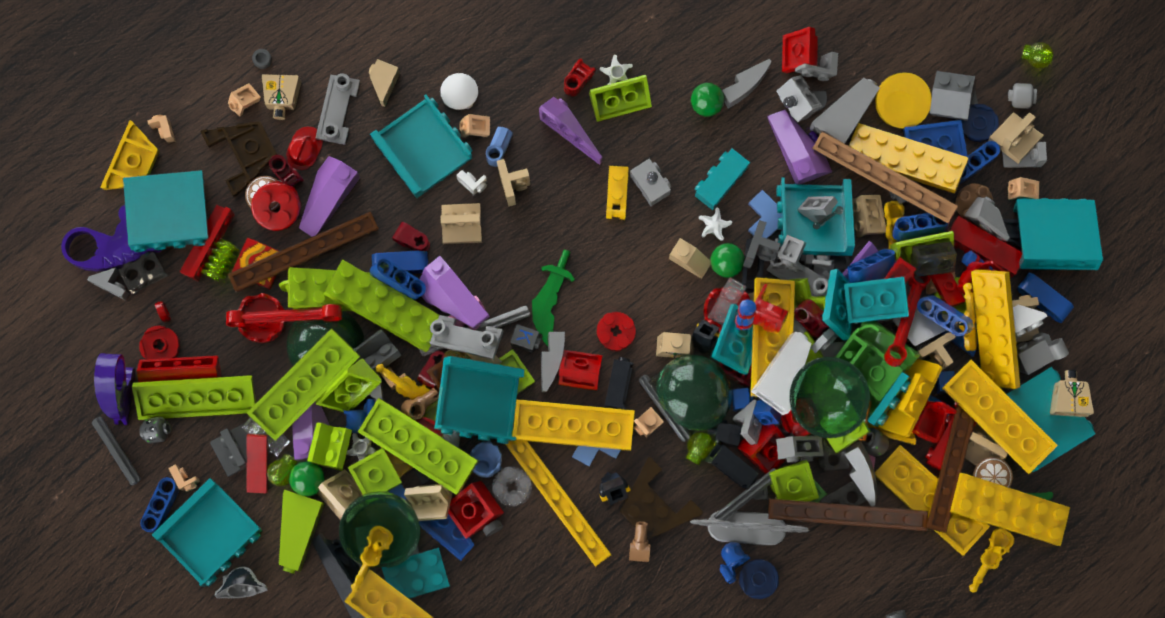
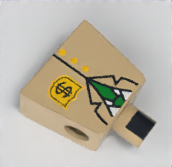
M262 74L265 105L267 109L274 110V119L284 120L285 110H295L301 80L298 75Z
M663 332L657 337L656 356L693 359L694 345L692 335Z
M1066 370L1065 380H1060L1054 385L1050 415L1088 417L1094 414L1088 382L1077 381L1076 370Z

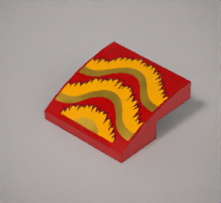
M247 238L232 272L279 251ZM276 276L257 283V285L270 290Z

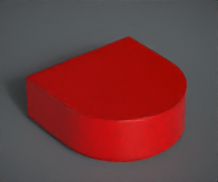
M163 301L155 303L160 319L164 323L170 321L171 317Z

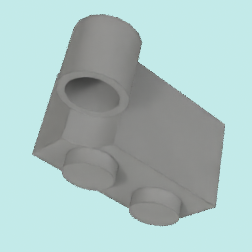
M1038 333L1032 337L1031 341L1017 345L1018 367L1020 372L1027 375L1069 354L1062 338L1052 341L1049 334Z

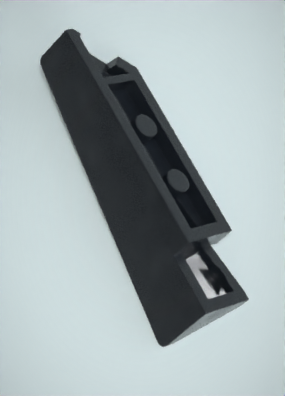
M319 534L312 541V544L350 617L365 618L344 602L352 592L351 584L355 583L360 567L342 541L337 539L332 541L326 539L324 534Z

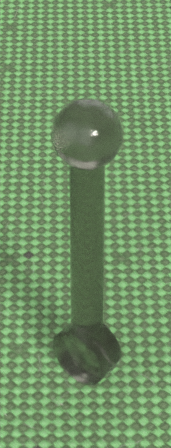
M837 206L835 211L819 222H814L813 228L817 230L820 228V225L836 214H842L843 208Z

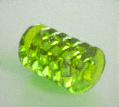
M220 239L222 242L215 243L218 249H212V253L215 256L208 257L212 263L204 264L208 270H201L202 274L219 282V279L226 278L222 274V272H229L225 266L233 265L229 258L236 259L233 251H240L238 247L223 239Z

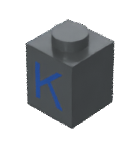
M517 324L510 343L511 346L533 353L535 348H539L542 338L539 337V331Z

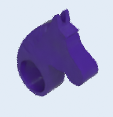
M125 205L119 209L118 215L121 222L117 225L113 236L86 227H77L70 230L64 236L61 244L62 253L71 264L84 270L96 272L107 271L113 268L119 269L139 261L148 253H158L162 250L149 248L144 252H135L130 249L128 245ZM83 234L91 235L96 239L98 247L95 256L82 262L73 260L69 252L73 239Z
M100 353L94 372L97 401L102 411L114 420L115 425L119 424V420H122L124 425H128L132 385L135 383L136 376L135 368L125 367V360L122 354Z

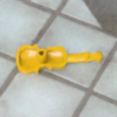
M889 201L884 206V217L887 220L886 237L888 239V249H890V245L897 242L892 235L895 222L898 218L904 217V206L898 201Z
M965 283L963 289L967 310L964 312V315L973 321L974 326L973 330L964 336L966 351H975L978 338L975 326L974 295L971 292L972 284ZM965 324L959 325L960 330H965Z
M377 364L376 372H381L387 379L396 384V391L402 394L403 397L414 400L416 397H421L431 390L424 384L417 386L416 382L411 380L409 376L398 377L390 370L384 368L383 364Z
M374 526L367 537L368 546L364 548V552L360 556L363 564L355 578V583L351 584L352 591L354 592L360 590V584L363 582L369 568L379 564L382 551L388 550L389 545L393 541L392 533L382 526Z
M1002 528L993 530L991 538H989L990 545L981 556L982 565L973 579V584L969 586V590L972 593L977 592L988 569L998 568L1000 561H1002V555L1010 552L1009 549L1014 544V537L1009 531Z

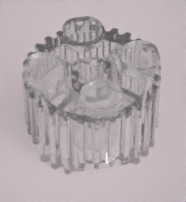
M514 466L513 468L505 467L503 470L501 469V473L498 472V476L495 475L496 479H493L492 490L495 498L499 503L501 502V505L505 504V507L509 506L511 508L513 506L516 508V506L520 507V504L524 505V502L527 503V499H530L529 496L532 495L530 492L532 491V483L529 475L523 469H516ZM516 483L517 490L509 492L508 484Z

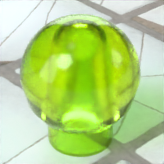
M1037 42L1033 45L1025 44L1021 59L1028 60L1031 66L1041 69L1050 65L1054 53L1051 46L1044 42Z
M704 432L692 434L687 442L688 453L685 458L699 465L702 459H705L714 447L712 437Z
M284 454L281 459L274 460L267 468L268 480L275 486L282 487L288 485L290 472L297 464V461L288 454Z

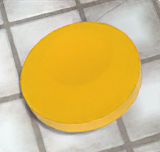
M896 73L886 78L879 86L880 89L875 98L876 109L881 119L888 125L895 128L916 126L928 115L931 107V92L928 85L919 76L912 73Z

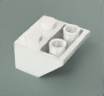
M1021 305L1013 307L1016 339L1025 334L1026 330L1030 332L1042 325V320L1047 317L1046 313Z

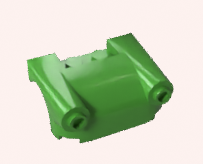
M876 320L862 322L860 328H857L830 363L831 368H835V365L839 364L847 373L864 378L866 383L865 392L861 400L872 401L869 417L900 374L909 370L921 355L908 344H905L907 357L902 365L899 367L888 365L884 359V354L888 347L893 344L895 334ZM890 352L894 358L901 359L898 353ZM858 386L852 387L854 389H860Z

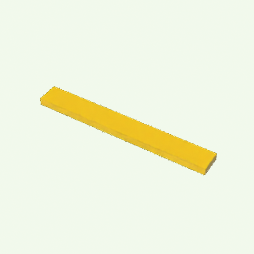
M512 440L505 444L596 567L611 556V553L528 441Z

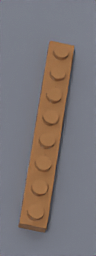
M821 132L812 148L946 223L951 221L958 208V205L825 132Z

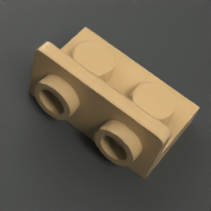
M861 195L852 199L856 236L862 237L864 235L886 233L881 196Z

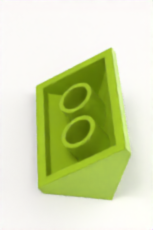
M646 75L591 89L589 92L597 122L652 107Z
M949 231L896 242L890 245V249L895 251L896 261L901 257L916 269H927L952 264L954 232Z
M362 358L348 368L315 401V404L341 412L353 410L381 383V378Z

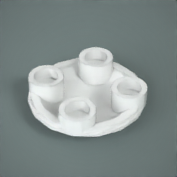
M463 73L448 76L441 86V97L444 104L456 110L471 108L478 96V86L475 80Z

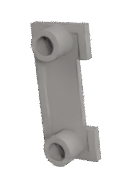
M344 73L337 76L330 75L316 133L317 140L346 144L349 128L343 127L350 96L357 97L360 80L349 78Z
M780 249L775 260H770L771 264L767 271L781 280L808 278L812 296L827 295L829 272L824 270L820 276L802 265L805 268L804 272L799 270L797 273L786 269L787 266L781 264L782 261L778 263Z
M439 315L438 320L432 322L430 330L433 333L430 341L431 345L494 360L503 334L502 329L486 326L485 331L481 332L454 326L455 318Z

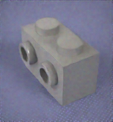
M791 436L776 439L778 459H786L787 463L798 462L799 459L812 462L814 457L824 456L822 436Z

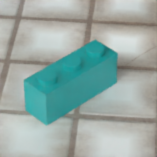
M733 148L729 152L725 151L719 158L721 162L718 166H712L707 173L708 178L705 181L701 180L695 187V190H697L695 197L711 210L718 205L749 167L750 162Z

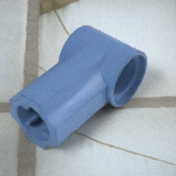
M497 127L491 144L486 149V160L492 167H498L497 161L504 159L503 157L513 136V132L505 127ZM492 153H498L500 155L496 159L490 157Z

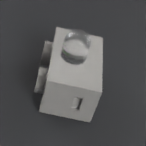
M802 75L792 77L776 91L784 106L789 109L791 116L797 122L808 119L822 107L815 94L810 92V87Z
M649 158L630 170V177L641 190L649 205L653 206L670 195L671 184L666 177L663 178L659 172L661 170L657 163H652Z

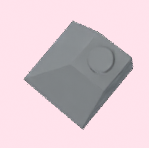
M977 197L964 216L996 238L1008 241L1009 236L1001 213L994 206L995 202L988 197Z

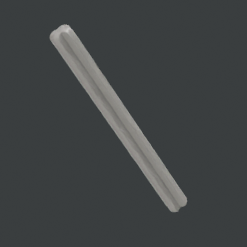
M523 306L486 320L480 324L476 331L484 332L486 326L500 328L529 317V309L527 306ZM431 345L427 352L419 350L422 356H426L445 348Z

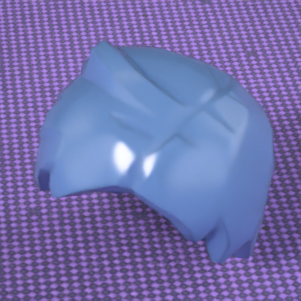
M483 441L471 450L469 455L479 460L473 470L476 475L489 478L502 469V454L499 447L493 445L492 442Z

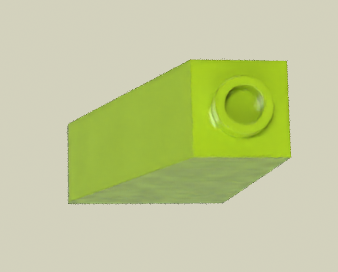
M284 490L279 565L284 566L283 571L294 574L295 570L299 572L302 570L325 504Z

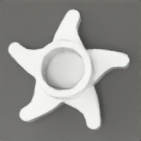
M614 55L611 66L608 68L600 67V71L609 76L610 81L607 84L609 85L617 81L628 80L625 72L632 68L633 65L619 64L617 55Z
M719 208L715 209V214L712 217L699 216V220L704 221L706 225L702 238H705L707 234H714L720 241H723L722 229L730 226L732 221L722 220Z
M353 433L352 449L347 450V455L357 456L360 461L376 452L371 447L372 441L366 437L363 440L359 439L358 435Z

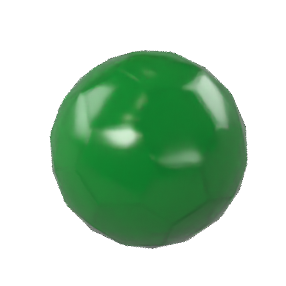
M700 84L691 94V106L701 116L711 117L716 115L724 106V93L716 84Z
M721 244L711 254L710 262L712 269L721 277H734L744 267L745 257L743 251L734 244Z
M308 461L295 465L289 476V483L294 492L306 497L317 494L320 491L318 487L325 481L322 468L318 464Z

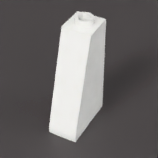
M794 332L789 335L751 391L782 415L789 413L812 344L804 334Z

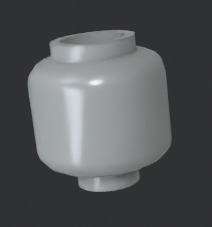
M1016 83L1013 89L1008 91V101H1012L1014 108L1029 109L1032 107V104H1036L1037 89H1034L1032 84Z

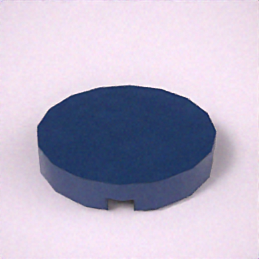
M984 104L972 105L968 121L961 120L964 136L974 142L989 140V137L999 126L997 114L993 112L991 107Z
M755 559L742 567L739 573V584L747 596L753 599H764L771 596L777 589L779 575L777 569L771 563L763 559Z

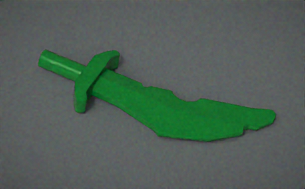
M563 249L557 267L554 265L542 266V271H548L550 275L536 298L532 300L533 323L539 334H542V340L547 347L548 333L553 332L554 316L551 313V309L557 304L558 296L556 293L559 292L564 278L569 279L571 282L575 281L572 274L564 270L571 253Z

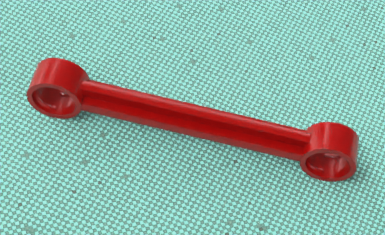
M917 268L908 280V284L911 287L907 297L909 316L901 317L894 342L884 354L886 363L892 367L901 366L907 357L905 344L916 312L917 303L921 292L931 280L930 274L921 268ZM914 276L922 278L924 283L916 281ZM890 352L898 353L901 359L894 358Z
M335 304L324 305L322 308L260 312L232 310L226 312V325L229 327H244L246 324L321 319L325 321H340L342 319V306Z

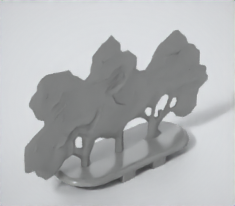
M736 511L724 521L715 519L714 515L717 513L715 512L709 519H694L690 521L692 524L707 526L711 537L717 541L753 545H776L784 539L786 532L801 533L810 531L807 527L786 525L783 520L768 519V513Z

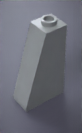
M861 79L812 122L810 126L811 131L818 135L821 132H825L835 139L846 143L880 87L871 79Z

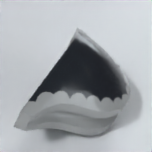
M238 567L233 569L228 575L223 576V585L215 592V597L245 598L268 591L265 584L257 580L251 569Z

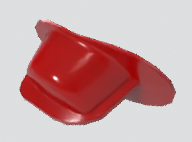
M302 127L293 135L286 154L287 161L293 168L305 170L313 166L323 144V140L316 139V128Z

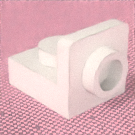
M461 170L457 174V180L473 195L477 192L481 193L487 186V177L485 175L475 182V177L469 172L465 173Z

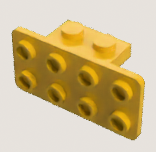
M917 359L913 366L905 371V374L912 378L906 393H901L899 396L901 401L894 410L892 408L887 413L889 418L883 426L879 424V427L883 430L909 437L942 371V367L939 364Z

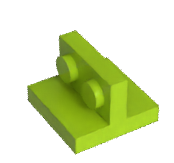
M317 422L307 461L342 471L352 430Z
M384 448L348 467L367 503L381 495L384 497L386 492L402 484Z
M807 460L769 472L772 481L770 487L776 494L777 499L812 501L819 498Z

